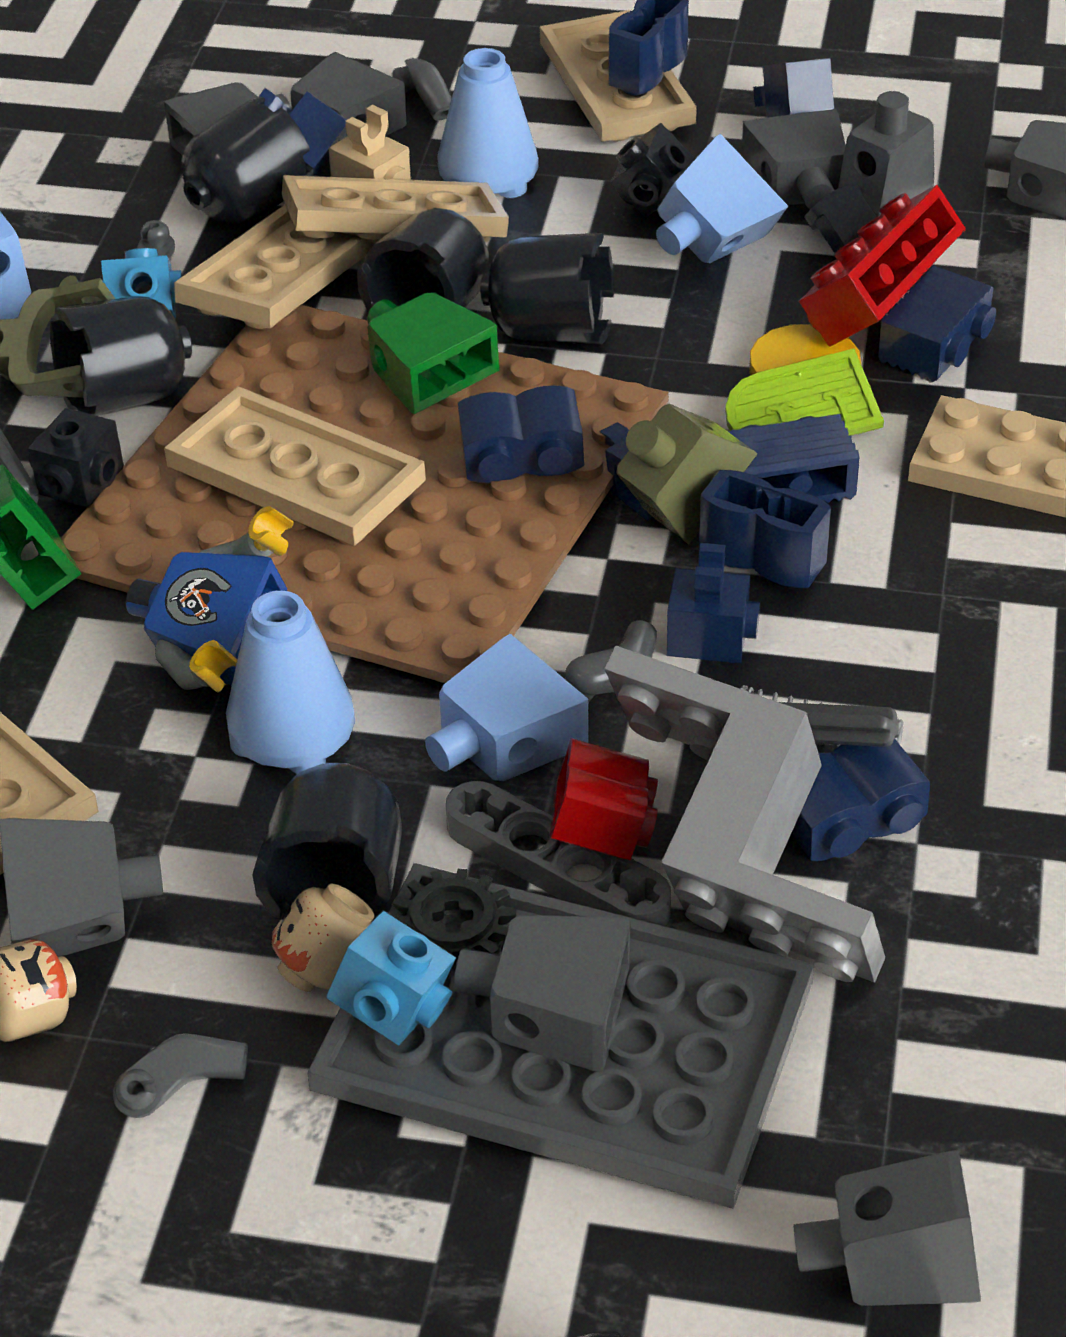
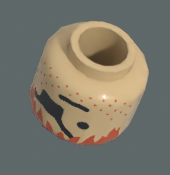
M331 883L326 889L312 887L304 890L293 902L271 935L272 948L281 960L277 967L279 973L290 984L302 991L311 992L315 986L329 990L347 948L375 918L371 908L357 895L337 884Z
M29 939L0 947L1 1041L11 1042L51 1030L61 1024L66 1018L69 1009V998L74 997L76 994L77 983L75 973L68 959L64 956L58 957L55 951L43 941Z

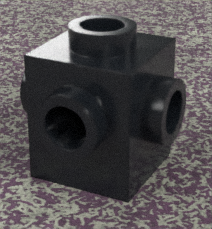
M659 123L641 138L636 136L622 147L616 156L619 164L610 183L617 189L618 194L626 203L633 205L646 218L658 210L672 185L696 158L662 123Z
M65 408L44 432L34 439L32 445L28 448L29 463L33 469L39 495L87 508L106 487L113 483L116 475L124 467L116 421Z

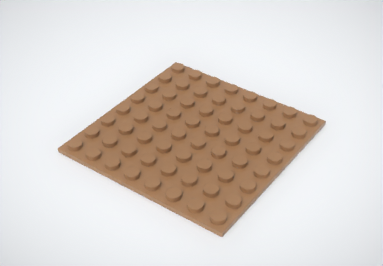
M300 305L272 328L258 329L246 325L126 462L122 470L116 475L113 483L102 491L89 508H86L61 539L81 572L77 579L128 593L129 587L136 579L161 583L172 558L180 552L200 553L201 550L237 540L248 533L251 520L264 507L168 467L164 447L239 386L424 461L426 480L355 546L294 521L292 528H288L281 534V537L288 541L287 552L282 556L272 553L268 557L272 559L287 587V591L301 597L305 606L311 611L330 651L446 683L503 637L509 634L515 635L614 485L613 475L607 469L605 449L610 446L605 444V436L599 431L617 422L630 430L637 422L643 420L651 421L660 408L668 403L669 392L646 387L640 383L625 382L595 375L585 370H574L541 362L534 358H524L498 352L500 369L498 372L413 414L397 398L372 367L367 320L342 315L336 311H325ZM541 386H564L574 389L583 432L585 466L573 472L556 476H538L524 473L511 480L491 481L490 483L475 482L467 479L460 432L459 401L476 394L501 392L517 396L526 390Z

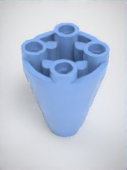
M491 48L475 49L464 56V64L461 65L458 71L437 156L439 174L445 181L488 183L493 193H498L506 198H515L526 192L527 182L534 178L539 167L536 146L510 66L505 62L504 54Z
M280 590L261 595L252 605L245 624L226 710L230 746L236 755L247 757L261 765L289 768L296 774L326 763V758L333 755L349 740L355 724V713L351 694L311 611L297 594Z

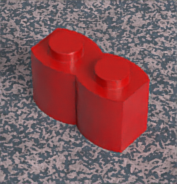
M570 738L557 778L553 799L554 812L551 821L550 838L631 861L636 845L647 848L657 818L658 809L652 806L657 792L658 779L648 776L649 760Z

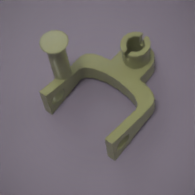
M68 276L63 279L57 288L38 289L32 292L24 302L17 319L0 320V375L6 380L12 381L23 395L83 397L81 365L37 373L38 349L43 333L49 321L56 313V307L116 299L101 278L79 282L75 276Z

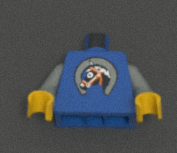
M266 506L255 514L249 525L248 533L239 539L201 550L200 553L180 552L172 558L161 583L136 579L129 587L126 598L128 613L145 618L144 630L155 646L156 660L184 690H194L209 686L214 691L220 692L225 684L232 686L246 620L251 612L254 601L268 592L287 591V587L277 568L268 556L272 553L282 556L287 552L288 541L282 538L281 534L288 528H292L294 521L271 506Z

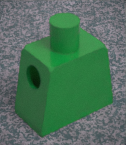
M424 293L400 306L387 299L380 300L373 305L368 313L367 329L372 367L397 398L413 414L500 370L497 324L436 293Z
M1 464L0 574L33 610L80 576L81 572L50 519L8 469ZM32 541L39 555L31 560H22V550Z

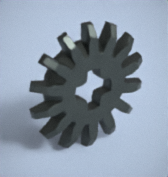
M457 869L456 878L449 877L443 879L440 870L430 872L432 882L425 887L415 879L407 884L408 889L414 896L412 900L398 896L395 897L392 903L393 907L406 916H395L394 918L414 931L421 933L451 955L457 952L460 954L462 949L471 950V948L477 951L499 954L500 948L491 941H505L508 927L501 925L507 924L516 918V907L500 908L510 898L506 888L490 894L487 890L493 878L484 874L475 883L467 879L468 869ZM451 909L459 910L461 918L473 919L462 922L461 931L447 932L444 923H433V921L443 920L445 911Z

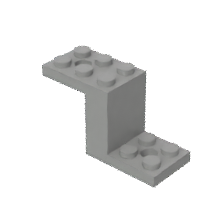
M615 646L604 670L630 728L637 734L655 742H665L667 737L689 744L690 749L695 754L708 760L661 862L674 888V893L677 895L683 909L686 910L685 916L693 923L714 932H723L725 926L749 934V941L765 952L787 957L789 951H793L814 959L813 964L815 968L837 980L852 982L854 977L858 976L875 983L884 963L885 954L873 912L773 875L822 766L807 713Z

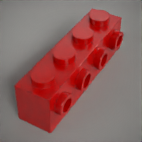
M938 184L912 199L905 192L886 203L879 209L880 216L874 218L857 231L858 238L852 240L834 254L837 260L827 264L811 277L814 286L799 300V303L805 310L810 324L819 331L829 347L880 321L966 230Z

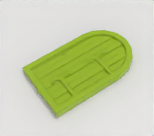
M855 348L748 376L742 379L730 391L725 406L726 422L730 431L742 429L749 425L763 426L796 421L807 416L822 417L841 414L845 428H848V433L851 436L883 428L884 419Z

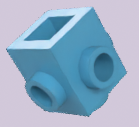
M141 248L126 251L125 259L101 260L103 282L116 299L134 296L150 297L163 303L174 318H176L174 282L182 277V271H172L167 255L158 256L157 249ZM144 285L152 286L147 293H137L139 288Z
M382 911L347 948L326 998L399 1046L418 1023L426 1028H430L444 1010L452 995V991L445 987L444 983L456 957L431 942L421 933L414 931L385 911Z

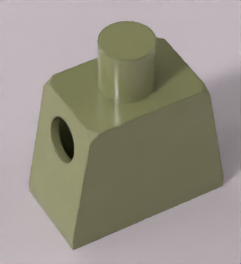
M668 403L660 408L651 421L643 420L630 428L626 436V446L629 451L618 464L616 473L641 506L653 518L687 544H690L700 531V501L702 492L719 470L744 472L758 453L714 421Z

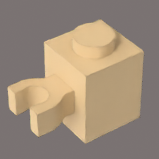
M371 105L366 108V123L354 117L345 121L347 137L329 147L331 177L411 180L409 147L385 136L388 128L387 111Z

